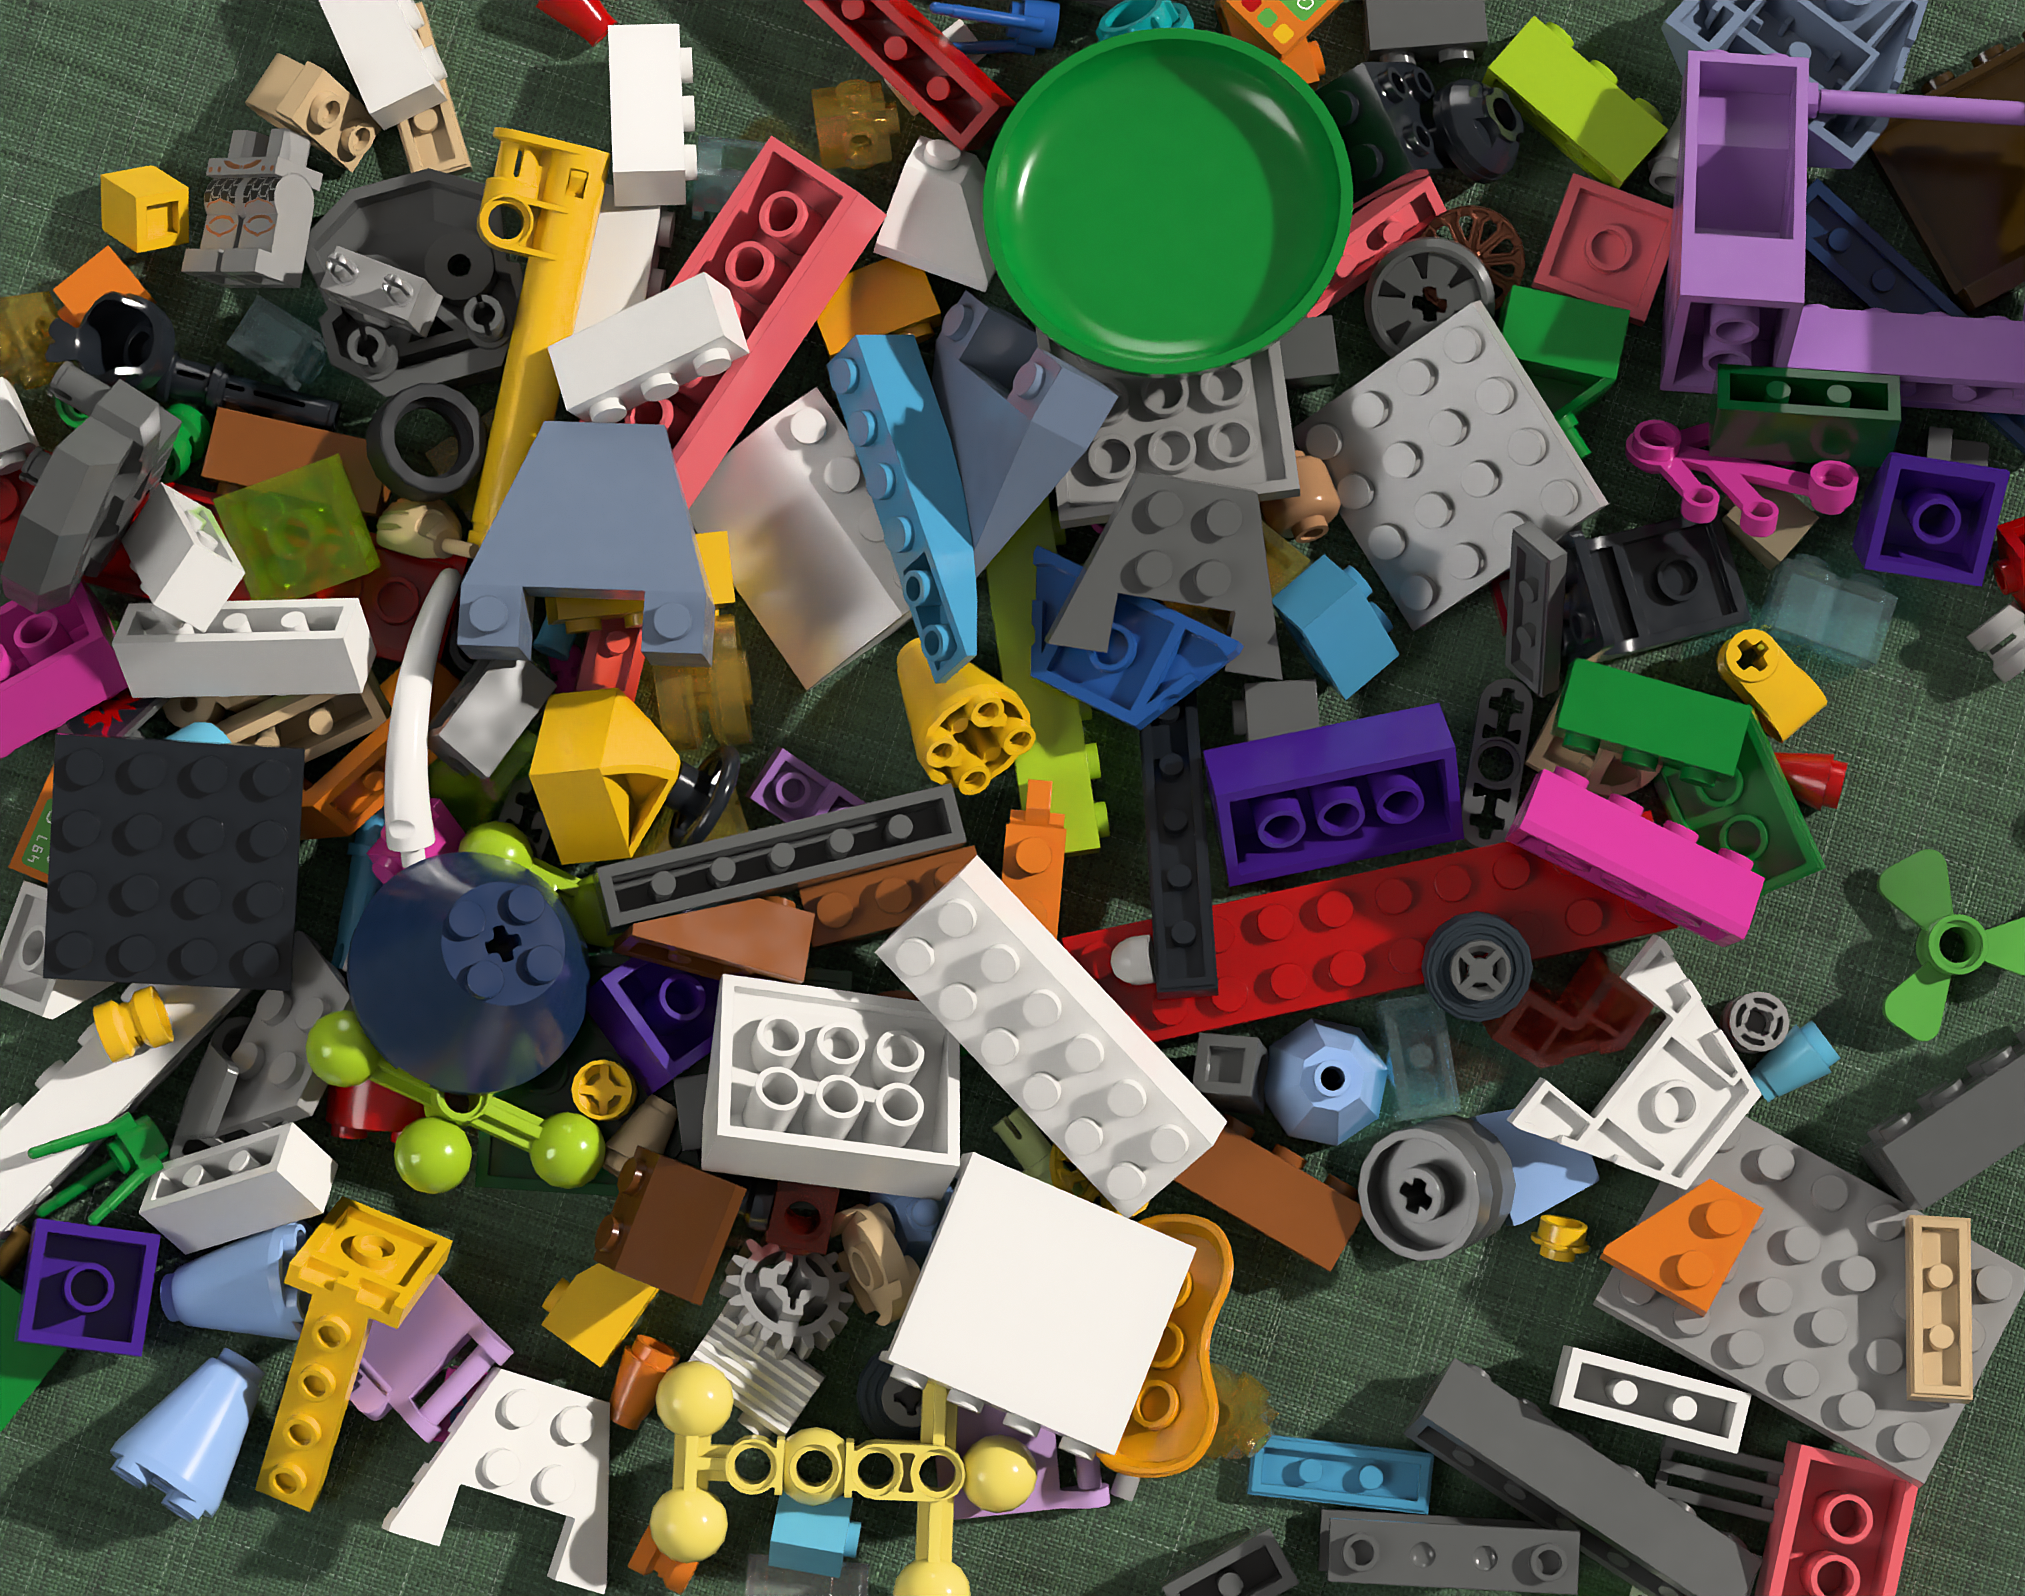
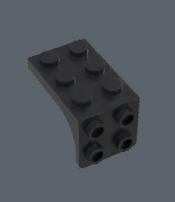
M1362 62L1314 91L1334 119L1346 147L1353 182V210L1369 200L1407 182L1428 175L1451 173L1458 169L1448 156L1437 133L1433 118L1435 89L1429 76L1420 67L1407 62Z
M1717 510L1716 518L1713 521L1703 524L1688 521L1681 516L1592 539H1586L1583 532L1578 530L1567 533L1555 542L1567 552L1561 656L1566 657L1568 667L1576 657L1599 663L1741 626L1752 620L1719 510Z

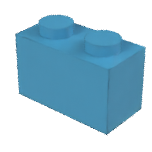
M1324 554L1272 598V603L1312 670L1343 699L1347 700L1400 654L1387 634L1394 628L1391 621L1374 602H1368L1367 597L1373 592L1366 580L1351 565L1342 570Z

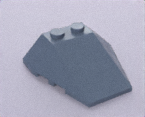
M1684 0L1664 21L1661 30L1682 78L1684 76L1688 50L1707 51L1719 49L1728 53L1756 55L1781 53L1789 57L1809 58V82L1819 83V91L1820 89L1896 94L1906 70L1904 67L1910 49L1916 40L1928 0ZM1817 111L1815 119L1808 118L1807 167L1852 169L1884 132L1890 117L1818 113Z

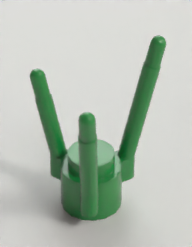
M126 1112L109 1123L31 1147L27 1153L28 1157L37 1159L113 1135L115 1137L113 1141L106 1144L112 1159L38 1206L35 1211L36 1215L41 1218L45 1217L118 1170L124 1175L135 1170L87 1219L91 1226H96L144 1180L164 1168L161 1160L170 1156V1149L152 1119L147 1114H144L134 1121L131 1114Z

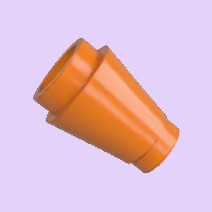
M637 1335L633 1345L625 1346L609 1401L610 1420L625 1428L638 1430L642 1420L646 1418L656 1404L655 1397L660 1381L670 1369L677 1365L681 1357L675 1349L646 1335Z

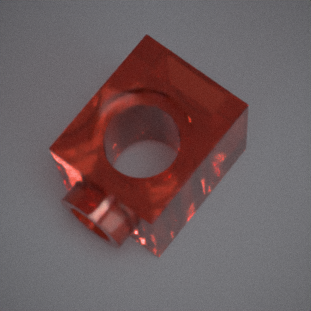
M779 1180L766 1242L777 1244L781 1250L793 1255L806 1256L813 1252L826 1255L840 1188ZM798 1201H805L813 1204L819 1212L810 1217H802L796 1215L789 1206Z

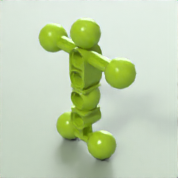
M499 821L480 823L470 829L460 842L458 852H475L498 856L513 861L541 877L562 897L573 912L582 930L586 944L601 947L613 946L614 940L622 934L619 933L611 936L606 934L593 882L594 874H589L580 879L533 857V851L527 836L513 824ZM341 1010L330 1012L318 1019L308 1033L305 1046L308 1063L312 1071L327 1084L345 1088L357 1086L370 1080L423 1104L426 1117L418 1118L403 1129L397 1138L394 1150V1161L401 1179L416 1191L429 1194L448 1192L462 1182L469 1172L472 1158L469 1140L462 1130L468 1125L529 1152L536 1174L552 1186L565 1189L582 1187L593 1180L603 1166L606 1152L605 1141L599 1127L585 1115L562 1112L542 1119L494 1097L493 1094L467 1095L470 1104L468 1113H457L446 1104L444 1092L430 1088V1084L415 1078L400 1067L396 1069L386 1061L366 1036L354 1011Z

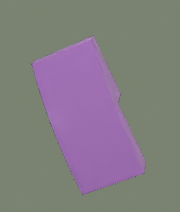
M778 746L745 795L785 823L866 804L839 784L830 781Z

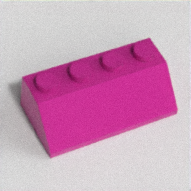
M1556 766L1553 773L1543 769L1535 776L1505 840L1721 947L1744 940L1750 928L1765 880L1764 877L1751 871L1754 865L1753 861L1727 848L1721 847L1718 854L1696 844L1699 835L1678 823L1666 820L1663 827L1641 817L1644 808L1626 797L1611 793L1607 800L1586 790L1589 784L1586 778L1569 769Z

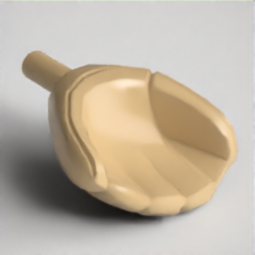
M400 498L383 512L376 525L378 529L376 539L380 546L420 558L445 559L455 554L474 559L479 550L477 544L462 541V529L459 518L453 509L441 499L434 502H419Z

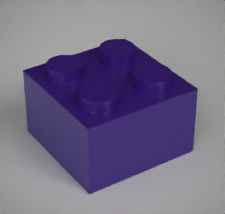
M35 1219L33 1221L14 1342L129 1357H142L161 1235L49 1219Z

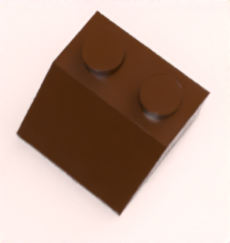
M638 1145L634 1156L625 1162L620 1171L617 1183L619 1194L612 1212L601 1221L595 1236V1248L597 1250L593 1260L613 1271L701 1306L747 1189L700 1168Z

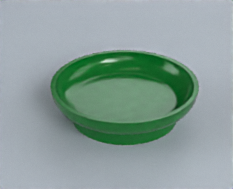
M1155 28L1113 36L1092 44L1053 67L1027 91L1005 121L993 146L984 181L982 211L990 256L999 278L1010 297L1024 315L1045 336L1080 359L1107 370L1148 378H1180L1222 370L1246 361L1282 339L1305 318L1329 285L1343 256L1353 213V182L1346 147L1334 119L1318 95L1294 70L1264 50L1228 35L1190 28Z

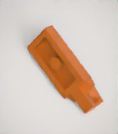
M1028 779L1026 811L1011 809L1010 823L1006 824L1001 881L1057 940L1067 829H1064L1065 814L1050 813L1053 781Z

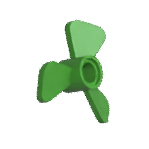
M1932 849L1921 850L1881 872L1877 879L1879 894L1922 929L1916 941V955L1922 966L1884 998L1882 1012L1890 1024L1915 1041H1929L1939 1032L1951 977L1970 973L1980 967L1982 963L2025 978V917L1985 930L1972 917L1961 914L1954 915L1947 864L1941 853ZM1946 930L1956 932L1964 942V954L1957 963L1947 960L1940 951V938Z

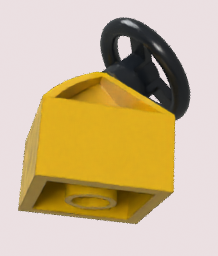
M619 688L551 694L548 697L529 777L562 865L632 858L662 805L674 811L668 833L669 846L672 850L702 843L718 822L729 802L740 770V756L733 746L722 745L713 750L698 768L680 760L679 755L667 739L632 700Z

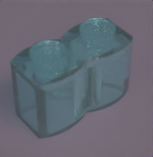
M1796 554L1794 560L1789 558L1782 560L1776 566L1756 629L1765 631L1774 640L1810 650L1818 655L1863 670H1868L1875 666L1898 597L1884 591L1886 584L1877 578L1854 573L1850 579H1846L1829 572L1830 564L1815 556Z

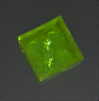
M339 453L213 499L230 546L245 571L243 579L251 600L298 599L368 574L381 566Z

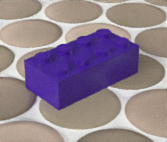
M1440 703L1203 751L1216 842L1229 887L1464 839L1456 748Z

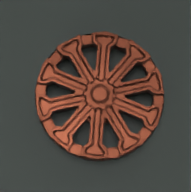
M1459 206L1441 213L1430 222L1431 224L1421 234V237H1439L1436 234L1438 227L1441 225L1448 226L1454 241L1471 250L1485 265L1492 282L1502 288L1503 293L1495 299V310L1501 307L1512 285H1520L1524 274L1525 253L1517 230L1504 216L1482 206ZM1471 216L1473 219L1469 237H1465L1459 223L1460 217ZM1491 220L1497 224V230L1483 241L1481 240L1484 223ZM1504 239H1510L1514 246L1510 252L1492 253L1491 251ZM1512 264L1515 267L1514 274L1511 277H1507L1493 269L1492 266ZM1424 287L1423 293L1427 299L1439 309L1446 310L1447 301L1437 297L1436 288Z

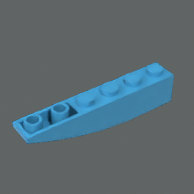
M855 335L826 365L830 375V383L838 398L848 428L849 439L854 445L866 480L867 491L872 498L884 533L885 544L891 553L898 573L904 599L910 608L921 641L922 652L928 661L935 684L946 683L977 655V589L974 551L965 494L956 458L915 336Z

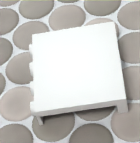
M975 1152L962 1154L960 1167L954 1176L958 1181L890 1348L888 1351L881 1352L879 1360L893 1365L890 1377L905 1384L924 1390L929 1380L950 1389L946 1400L957 1406L981 1414L985 1404L1006 1413L1002 1424L1035 1438H1037L1040 1428L1059 1435L1062 1439L1058 1448L1089 1461H1093L1096 1451L1101 1454L1115 1455L1197 1248Z

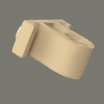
M280 53L276 54L245 101L251 110L275 127L290 129L312 139V147L330 155L331 160L335 164L352 173L382 128L369 114L367 108L323 68L309 61L303 65Z

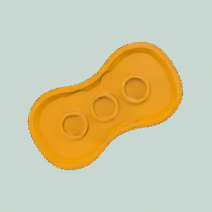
M1162 1214L1137 1222L1197 1249L1115 1455H1108L1096 1451V1456L1106 1467L1127 1476L1138 1478L1167 1477L1191 1468L1203 1457L1211 1445L1218 1424V1397L1211 1373L1209 1350L1213 1326L1232 1282L1234 1262L1231 1245L1222 1229L1216 1223L1206 1218L1190 1214Z

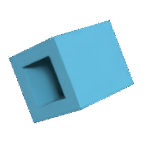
M783 1491L782 1496L779 1495L770 1540L768 1566L840 1578L844 1557L856 1558L862 1522L851 1520L853 1498L840 1496L828 1504L810 1506L796 1502Z

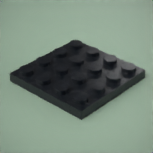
M57 733L55 738L43 978L291 991L305 747Z

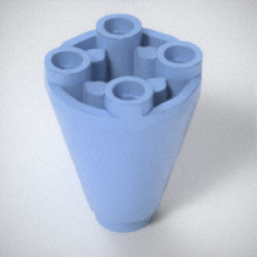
M302 1219L252 1234L179 1266L174 1273L166 1274L162 1279L160 1287L161 1305L166 1317L172 1322L181 1321L186 1326L299 1340L312 1294L284 1283L289 1263L313 1234L312 1226Z
M224 1348L217 1359L209 1358L115 1442L110 1452L117 1460L110 1470L138 1489H141L143 1486L147 1487L150 1483L166 1494L161 1504L188 1522H192L194 1519L198 1521L202 1515L212 1518L223 1498L261 1393L258 1384L265 1373L243 1356L228 1348Z

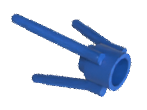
M1022 0V3L1011 1L1009 11L1006 13L957 4L933 2L930 4L929 10L933 14L950 16L952 18L1006 26V36L1015 38L1008 40L953 42L965 55L1015 52L1034 56L1036 47L1048 50L1053 48L1058 28L1060 5L1056 2L1044 0Z

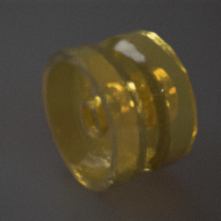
M735 613L715 615L712 667L653 665L663 736L676 753L699 751L704 741L702 712H709L714 738L721 746L752 744L750 705H753L752 684L747 652L742 650L737 617Z

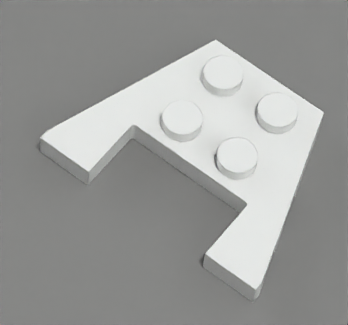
M1653 934L1621 974L1620 978L1666 1015L1664 1022L1590 1115L1547 1080L1540 1077L1507 1118V1121L1523 1131L1539 1135L1687 1190L1762 1094L1725 1034L1716 1026L1704 1007L1700 994L1691 980L1686 978L1673 957L1674 953L1668 943L1660 936Z
M493 1366L447 1430L450 1433L432 1460L429 1463L424 1462L412 1479L414 1485L397 1508L392 1507L384 1518L381 1528L392 1533L440 1546L458 1488L461 1484L566 1515L547 1577L604 1594L607 1586L610 1403Z

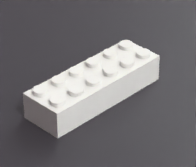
M978 855L899 926L875 951L880 959L1123 1217L1130 1218L1209 1150L1227 1123L1226 1119Z

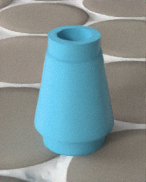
M1811 1020L1801 1028L1795 1024L1788 1031L1784 1040L1774 1049H1771L1756 1064V1067L1748 1073L1769 1103L1777 1096L1780 1097L1832 1073L1828 1067L1841 1058Z

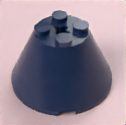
M455 852L436 855L406 867L386 882L371 898L357 927L354 929L350 941L347 959V979L352 1006L359 1024L374 1048L396 1069L400 1067L415 1078L430 1084V1088L442 1092L459 1095H485L520 1086L538 1076L561 1057L575 1038L585 1017L591 988V967L586 941L573 912L562 897L547 882L529 869L498 856L475 852Z

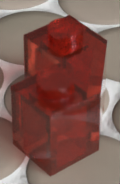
M1593 948L1560 996L1530 979L1529 988L1516 1007L1500 1018L1481 1022L1491 1039L1537 1067L1546 1068L1563 1064V1059L1595 1051L1602 1055L1624 1050L1654 1008V1005L1620 978L1626 967Z

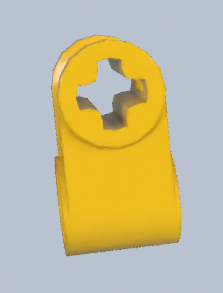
M1758 629L1743 630L1724 642L1718 650L1716 666L1722 680L1728 684L1745 705H1753L1764 731L1775 741L1783 743L1827 705L1826 697L1817 684L1801 668L1794 664L1765 631ZM1753 648L1758 654V657L1753 662L1754 667L1750 666L1745 670L1741 669L1736 662L1742 656L1741 651L1744 652Z

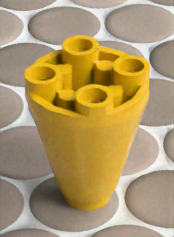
M920 638L911 640L900 650L897 656L898 681L917 759L931 780L941 785L952 783V787L958 788L964 795L980 793L987 788L991 779L1008 769L1019 755L1026 753L1034 745L1036 733L1031 727L1030 713L1015 691L971 661L946 683L935 684L928 661L922 652Z

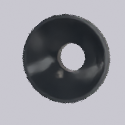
M1468 78L1451 82L1439 89L1434 97L1433 118L1437 133L1448 156L1467 177L1475 182L1490 184L1504 176L1515 164L1520 134L1524 130L1520 112L1514 108L1509 95L1500 88H1492L1484 83Z

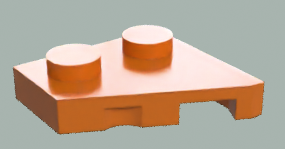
M1708 1179L1606 1245L1600 1259L1704 1317L1764 1208L1716 1181Z

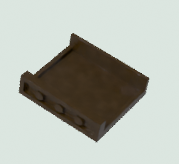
M2024 31L2021 35H2022V37H2023L2024 40H2025V31ZM2025 41L2007 51L2002 43L1997 44L1971 60V64L1974 67L1972 70L1957 78L1954 77L1951 71H1947L1933 78L1920 88L1923 96L2025 102ZM1890 117L1886 129L1866 153L1950 300L1970 317L2024 288L2025 126Z

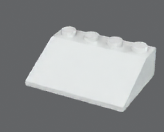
M816 387L771 417L729 451L689 508L693 528L697 534L727 531L733 585L807 692L913 620L910 608L903 596L902 585L891 553L885 544L884 533L874 503L867 491L866 480L854 445L849 439L848 431Z
M723 974L720 979L703 1112L701 1170L941 1201L960 1167V1042L921 1001Z

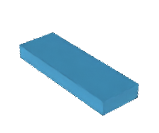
M1253 1432L1246 1493L1428 1515L1434 1454L1431 1452Z

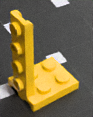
M342 1196L291 1260L284 1283L312 1294L255 1487L256 1491L307 1512L312 1511L322 1492L373 1320L398 1329L447 1261L453 1240Z

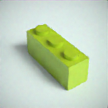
M1533 16L1490 64L1482 83L1505 91L1509 95L1514 108L1520 112L1521 117L1595 181L1620 190L1657 149L1669 131L1661 124L1663 117L1646 100L1642 98L1633 100L1617 86L1619 83L1617 77L1607 66L1597 60L1588 62L1572 48L1574 46L1573 40L1560 26L1553 22L1544 24L1536 16Z

